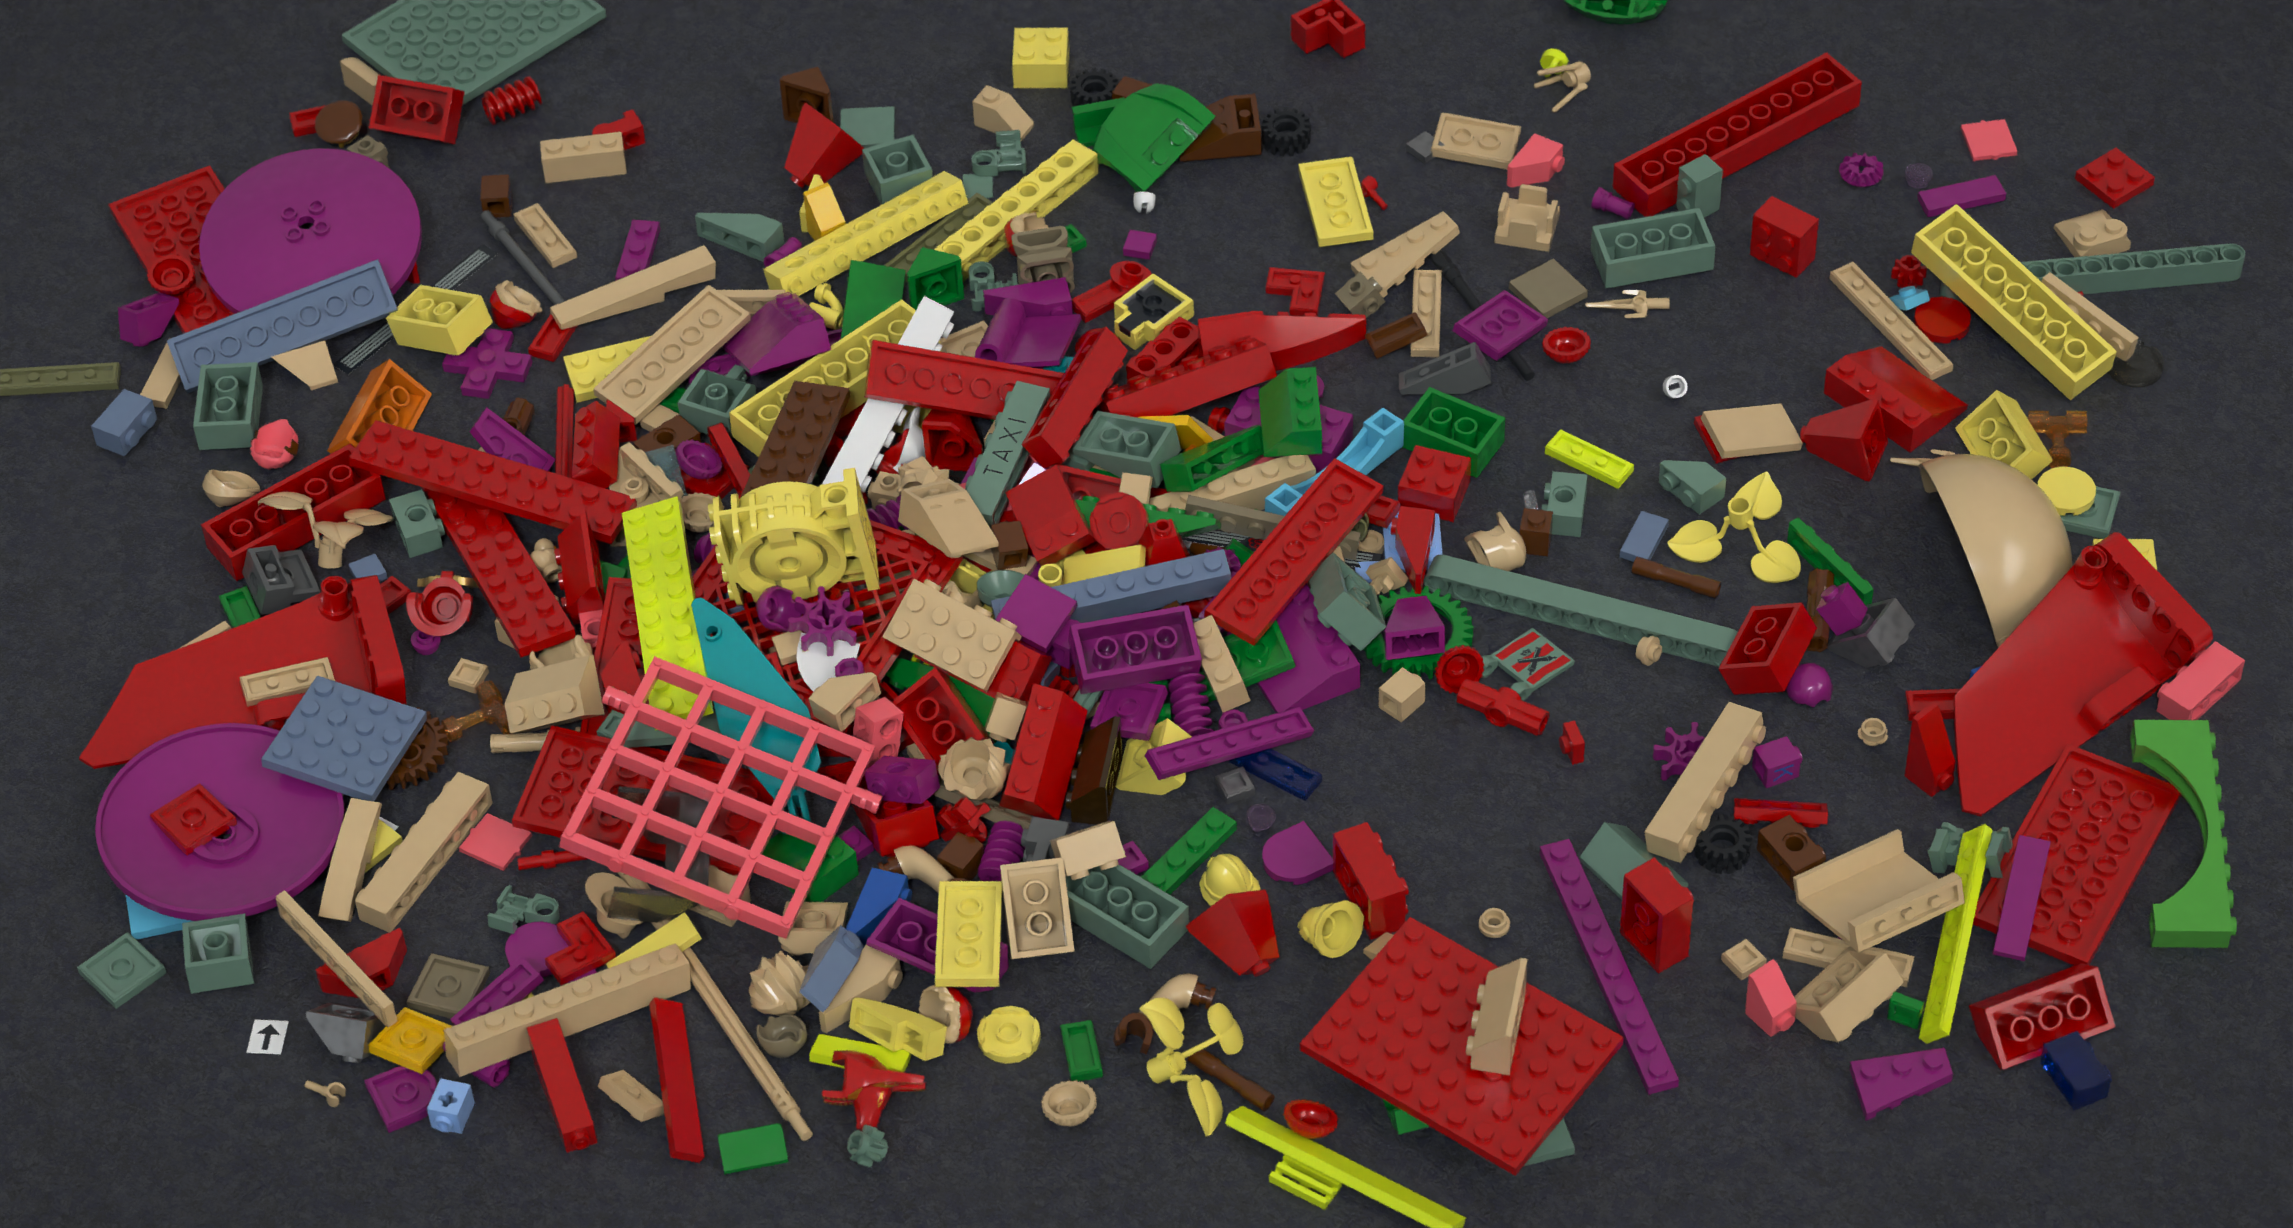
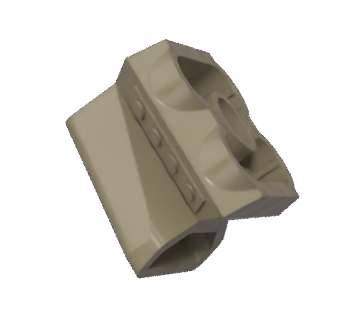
M1064 226L1019 232L1012 235V244L1017 255L1019 284L1066 277L1069 292L1071 293L1074 290L1072 248L1067 247L1068 233Z

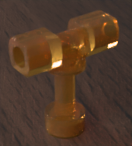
M2028 410L2027 419L2035 432L2046 433L2052 439L2053 447L2048 450V453L2053 461L2049 464V467H2069L2071 464V451L2064 446V439L2069 433H2087V411H2066V416H2049V411Z
M492 680L485 681L476 687L478 699L481 701L479 703L480 710L458 720L453 715L441 720V724L444 725L450 742L462 738L463 730L484 720L489 725L495 722L503 734H512L509 731L501 693Z

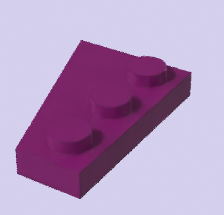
M487 407L469 431L486 453L546 471L550 469L555 461V458Z
M1945 1048L1850 1062L1849 1069L1865 1121L1876 1117V1113L1889 1107L1891 1110L1901 1105V1101L1913 1095L1921 1096L1949 1083L1953 1077Z

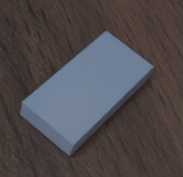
M1641 511L1620 550V558L1634 562L1637 556L1651 560L1668 528L1669 519Z

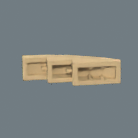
M351 798L332 855L319 917L347 922L352 921L357 892L359 893L362 890L366 864L371 863L382 803Z

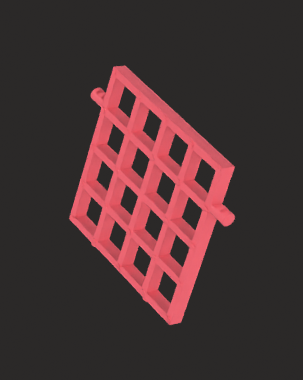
M654 656L634 696L622 690H617L612 686H608L605 691L602 703L625 711V714L561 836L559 847L607 866L612 872H622L723 913L728 919L740 920L787 939L850 803L875 814L879 809L883 796L858 787L873 757L875 745ZM657 679L698 695L686 720L646 704ZM710 700L751 716L740 741L698 725ZM636 721L677 737L665 762L623 746ZM763 722L804 738L793 763L751 746ZM689 743L730 759L718 784L677 768ZM816 743L857 759L846 784L804 768ZM614 764L655 780L642 806L601 790ZM742 764L783 780L772 806L730 790ZM667 785L709 802L696 828L655 812ZM795 785L837 802L825 828L783 811ZM592 807L633 824L620 850L578 834ZM721 807L763 824L750 850L708 833ZM645 829L687 846L675 872L633 856ZM774 829L816 845L804 872L762 855ZM699 851L741 867L729 894L687 878ZM753 873L795 889L784 916L741 900Z

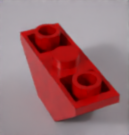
M628 641L620 644L600 673L604 694L607 687L612 686L617 690H622L634 696L645 676L644 674H638L637 669H641L637 651L631 652ZM608 705L610 712H611L612 709H613V710H615V711H617V712H620V713H622V714H625V711L618 710V709L613 708L612 706Z
M398 928L390 933H385L378 939L347 953L351 960L381 991L394 985L406 955L407 948L403 931ZM326 963L315 969L322 992L358 998Z

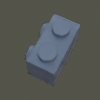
M123 389L91 426L96 445L125 456L132 447L137 445L139 439L155 424L157 416L153 401L150 398Z

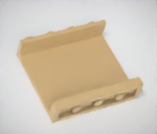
M1899 829L1793 877L1797 903L1858 953L1965 903L1961 877L1953 872L1939 879L1904 852L1902 833Z

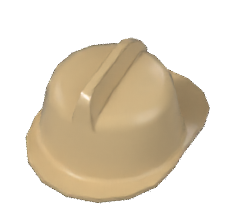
M605 872L594 873L588 877L585 883V892L597 908V921L603 929L618 934L624 939L629 936L631 930L636 925L646 921L648 908L621 878Z

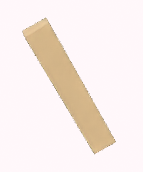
M703 245L550 307V313L562 330L663 302L664 293L715 279L716 262L706 246Z

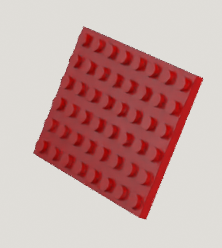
M1409 917L1300 1042V1051L1516 1176L1622 1047L1624 1037L1526 982L1525 1001L1510 1075L1471 1069V1056L1466 1055L1468 1037H1475L1476 1030L1471 1029L1474 1010L1480 1011L1481 1004L1477 1003L1479 985H1485L1488 972L1499 967Z

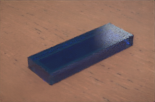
M1271 748L1229 760L1235 766L1243 767L1245 771L1304 801L1309 798L1322 782V774Z

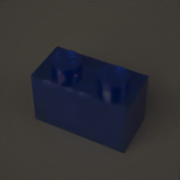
M2078 1031L2043 1045L2040 1064L2074 1111L2108 1097L2112 1081L2111 1073L2107 1066L2101 1065L2094 1054L2091 1044L2088 1041H2084Z

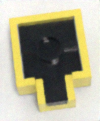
M1151 274L1114 302L1115 334L1117 337H1120L1122 342L1136 350L1145 342L1154 340L1166 325L1171 324L1179 316L1187 321L1194 316L1193 299L1155 274Z

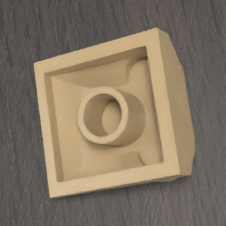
M2098 210L2054 224V230L2074 257L2116 254L2130 250L2131 241L2126 236L2127 226L2118 219H2112L2105 210Z
M786 901L782 916H784L790 901ZM804 902L787 939L779 937L781 948L794 956L814 953L815 948L840 925L845 928L848 903Z

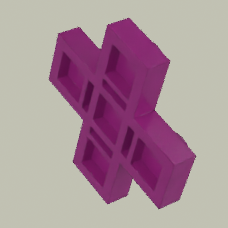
M486 328L478 347L468 346L466 351L459 356L446 354L442 365L444 372L466 375L461 386L463 396L489 399L497 379L525 382L533 362L529 354L509 352L514 340L513 331Z

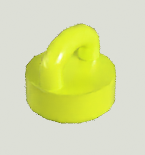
M1547 49L1541 57L1540 64L1543 69L1568 64V58L1560 50ZM1548 74V75H1544V76H1545L1546 78H1548V77H1550L1552 74Z

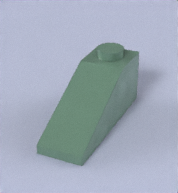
M697 213L695 215L698 236L764 262V258L768 254L778 250L785 243L782 223L761 214Z

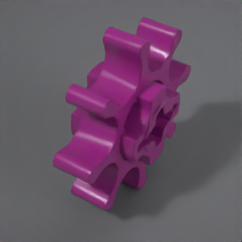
M819 586L818 600L816 602L808 603L801 597L795 598V611L804 615L799 618H788V631L800 630L807 633L801 637V649L803 651H807L812 643L821 642L827 647V656L831 657L834 655L833 642L836 640H845L851 646L856 645L857 633L847 627L850 625H862L863 611L849 612L845 610L850 605L849 592H844L840 599L833 601L825 597V588Z
M1697 722L1691 723V731L1688 735H1678L1671 727H1667L1665 741L1670 746L1654 745L1653 760L1669 762L1661 767L1662 780L1665 781L1675 774L1681 776L1705 738L1698 735Z

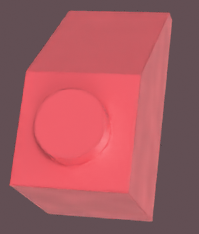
M1534 133L1507 166V186L1513 188L1521 184L1529 185L1549 181L1556 172H1560L1565 162L1563 144Z
M1772 959L1749 975L1745 1014L1770 1037L1780 1031L1788 1030L1795 1021L1797 1002L1778 963Z

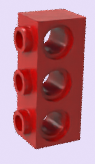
M1180 316L1171 324L1166 325L1154 340L1149 341L1137 356L1132 357L1126 365L1127 384L1129 383L1128 379L1134 376L1144 374L1147 377L1156 374L1155 369L1159 367L1181 365V360L1189 356L1197 355L1199 358L1198 326Z

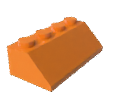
M388 359L369 373L327 451L331 454L348 444L356 448L375 420L413 431L432 393L391 359Z

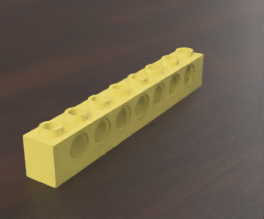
M1074 139L1071 140L1048 160L1042 162L1029 175L1024 176L1014 187L1005 191L995 202L985 207L976 217L966 222L961 229L950 235L934 250L960 257L964 282L969 278V267L973 263L979 261L989 262L1006 248L1004 228L1011 218L1023 213H1036L1037 218L1045 217L1098 174L1097 153Z
M943 171L764 268L763 271L769 289L786 290V292L795 293L797 296H800L818 286V284H822L849 269L851 260L862 262L968 204L962 180Z

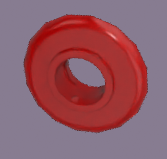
M1134 261L1117 262L1110 269L1112 281L1129 291L1152 274L1147 267Z

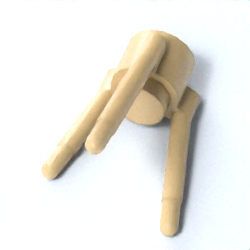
M1577 61L1573 64L1547 68L1537 72L1539 76L1563 72V74L1535 83L1534 88H1540L1561 80L1564 81L1566 86L1575 88L1552 108L1553 113L1567 104L1579 92L1587 89L1586 83L1590 81L1591 73L1585 63Z

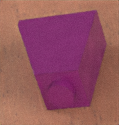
M1418 596L1397 599L1384 630L1386 660L1444 653L1445 627L1428 597Z

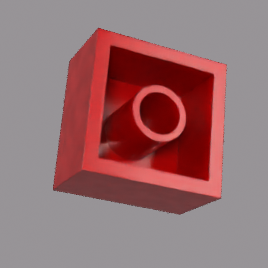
M1771 196L1753 214L1750 255L1797 278L1815 259L1819 219Z
M1415 445L1398 485V501L1400 506L1435 510V513L1439 514V519L1454 522L1470 483L1471 458Z

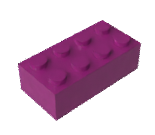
M1251 386L1243 389L1224 422L1225 436L1255 425H1261L1258 390L1261 389L1260 387ZM1319 405L1322 426V454L1308 455L1316 469V473L1326 468L1351 443L1353 439V414Z
M1189 605L1070 625L1068 643L1081 694L1166 680L1188 673H1199L1202 657Z

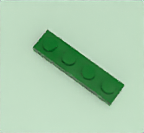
M1799 517L1789 522L1787 542L1815 569L1830 570L1834 574V585L1836 587L1848 582L1865 605L1872 604L1874 589L1867 580H1863L1847 561H1844L1835 553L1831 545L1825 543L1816 535L1814 529L1811 526H1807Z
M1212 807L1141 878L1171 895L1237 830V821Z

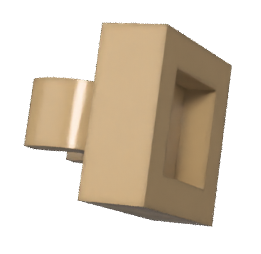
M1392 557L1370 565L1366 571V574L1372 580L1370 585L1375 588L1376 595H1379L1380 592L1385 594L1391 589L1395 590L1405 586L1409 579Z

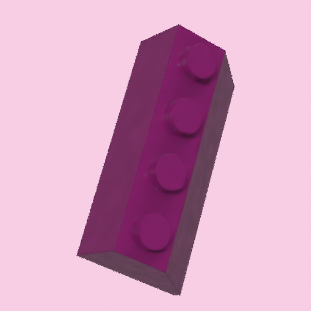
M899 898L866 941L867 946L935 975L938 914ZM1002 942L1000 946L999 981L1009 968L1007 944ZM963 987V988L968 989V990H970V991H972V992L977 993V992H983V991H990V990H993L995 987Z

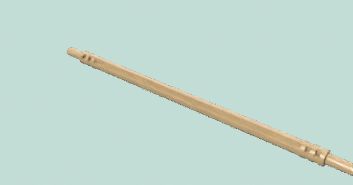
M618 872L621 879L629 885L648 908V919L656 930L672 921L646 882ZM691 947L687 948L682 953L690 963V981L783 1119L790 1122L802 1141L809 1140L813 1133L799 1114V1106Z

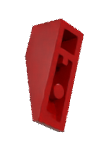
M1400 506L1398 518H1392L1391 535H1396L1395 548L1415 594H1421L1435 532V510Z
M1932 702L1912 718L1905 777L1930 797L1951 786L1954 781L1955 758L1939 705L1935 702Z

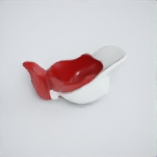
M916 407L908 415L903 433L897 437L896 444L883 454L884 457L877 470H874L877 474L882 471L899 475L898 468L903 466L904 463L907 464L922 456L926 458L923 430L919 427L920 407Z

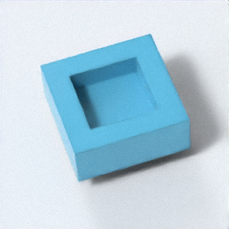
M1915 286L1901 288L1899 294L1889 298L1900 310L1906 311L1930 301L1928 291L1917 289Z

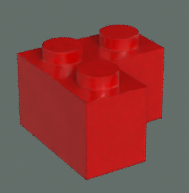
M1322 0L1291 15V40L1306 54L1329 44L1340 56L1345 58L1365 48V23L1341 0Z

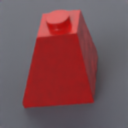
M805 103L799 116L784 168L792 174L790 180L803 189L805 185L810 186L814 174L820 175L823 183L827 182L862 154V149L865 148L844 130Z
M932 409L923 420L922 430L925 457L932 467L938 466L939 470L968 471L974 458H977L979 454L983 455L982 444L969 415Z
M1265 889L1227 894L1186 925L1187 930L1239 976L1253 974L1254 977L1260 976L1271 969L1270 964L1280 957L1269 898Z

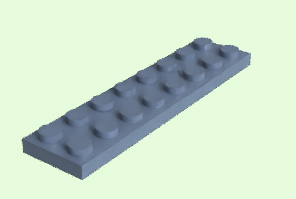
M377 259L166 341L185 391L188 394L198 390L201 365L257 362L258 366L273 361L272 356L331 339L383 319L390 313L398 311L380 262Z

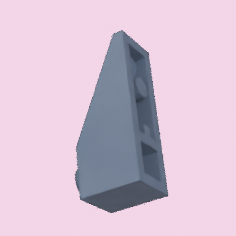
M840 925L815 948L799 992L822 1013L828 1008L859 960L864 945L858 936Z

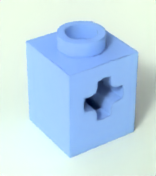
M440 1078L427 1108L431 1128H436L441 1132L462 1134L475 1104L471 1084Z

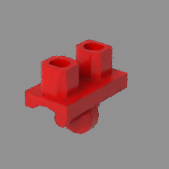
M967 796L957 801L954 806L951 803L944 805L935 816L936 820L945 828L940 836L946 842L960 832L968 837H974L983 843L987 837V828L979 817L988 813L990 807L985 802L975 806Z

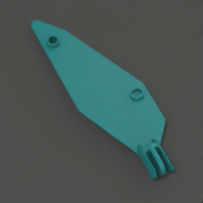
M694 599L691 606L707 677L811 719L808 707L735 620L705 599ZM718 632L715 636L710 637L711 633ZM713 701L720 733L740 741L751 716ZM763 722L751 746L793 763L804 738ZM817 743L804 767L813 772H817L821 765ZM747 766L775 800L783 780ZM795 785L783 811L788 810L790 814L799 817L797 807L800 806L803 819L811 822L805 796L806 790Z

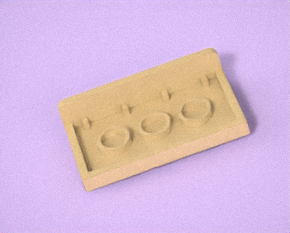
M913 579L882 637L987 692L1014 641H1020L1022 637L1015 631L1018 626L1004 618H1001L1000 622L990 618L992 613L981 606L976 605L974 609L966 606L967 600L953 592L949 596L939 592L942 587L928 579H925L924 583Z

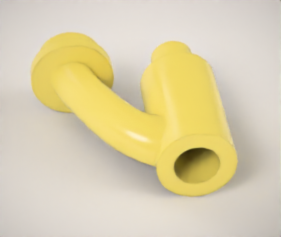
M818 284L815 289L814 298L821 304L827 302L831 308L813 302L809 306L823 317L826 328L838 330L842 326L843 307L837 297L831 292L830 284Z

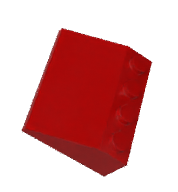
M1882 346L1845 355L1826 369L1824 394L1844 408L1871 399H1878L1887 437L1910 453L1968 409V405Z

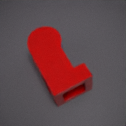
M633 109L624 112L622 119L609 124H599L592 130V135L621 132L624 151L646 143L643 125Z

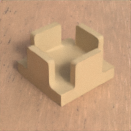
M1521 184L1519 199L1509 198V193L1503 192L1498 209L1495 243L1549 252L1560 216L1558 201L1552 200L1551 205L1548 204L1547 188Z

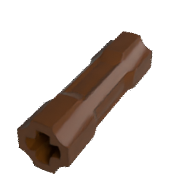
M1816 568L1809 572L1807 612L1816 625L1817 630L1806 649L1807 651H1817L1820 653L1828 647L1829 625L1816 610L1822 598V592L1834 585V574L1828 569L1821 570Z

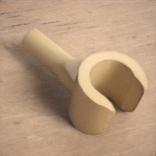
M309 1080L305 1082V1088L325 1096L328 1105L331 1107L339 1105V1098L333 1096L334 1094H339L342 1097L346 1096L345 1087L339 1082H333L327 1087Z

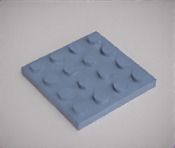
M317 676L261 758L262 767L357 799L374 802L426 722L427 714L426 711Z

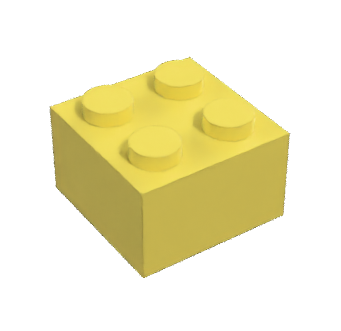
M1015 28L1012 61L1014 88H1067L1069 66L1068 28Z

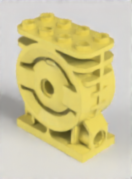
M855 468L843 469L844 481L823 484L818 487L802 482H777L753 489L740 499L737 493L731 494V509L724 510L719 496L713 497V503L708 504L710 521L714 522V527H709L712 545L717 544L715 546L718 564L723 563L721 565L724 582H729L727 583L730 601L735 600L737 606L744 605L743 590H746L752 594L754 602L757 603V600L766 588L776 585L793 591V601H795L796 597H801L802 599L818 595L819 586H823L825 591H827L838 581L847 583L865 580L868 591L880 589L876 542Z

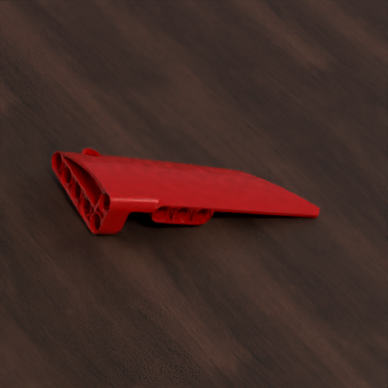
M2113 532L2094 546L2085 547L2070 570L1954 696L1956 760L1962 812L1981 817L2055 765L2067 744L2079 748L2151 697L2161 687L2163 682L2178 673L2183 666H2188L2192 663L2195 657L2206 650L2211 643L2213 631L2208 623L2121 533Z
M372 575L350 579V583H347L340 576H329L321 583V593L300 603L134 665L119 695L94 736L79 756V760L93 769L125 764L142 750L170 735L206 725L240 723L265 726L280 731L305 693L267 699L259 702L257 705L247 707L240 685V677L326 657L329 659L335 682L406 705L403 667L378 576Z

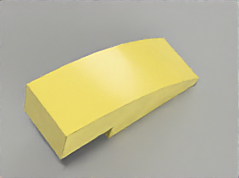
M858 997L852 1000L849 1028L893 1052L904 1049L924 1061L943 1055L947 1026L894 1005Z

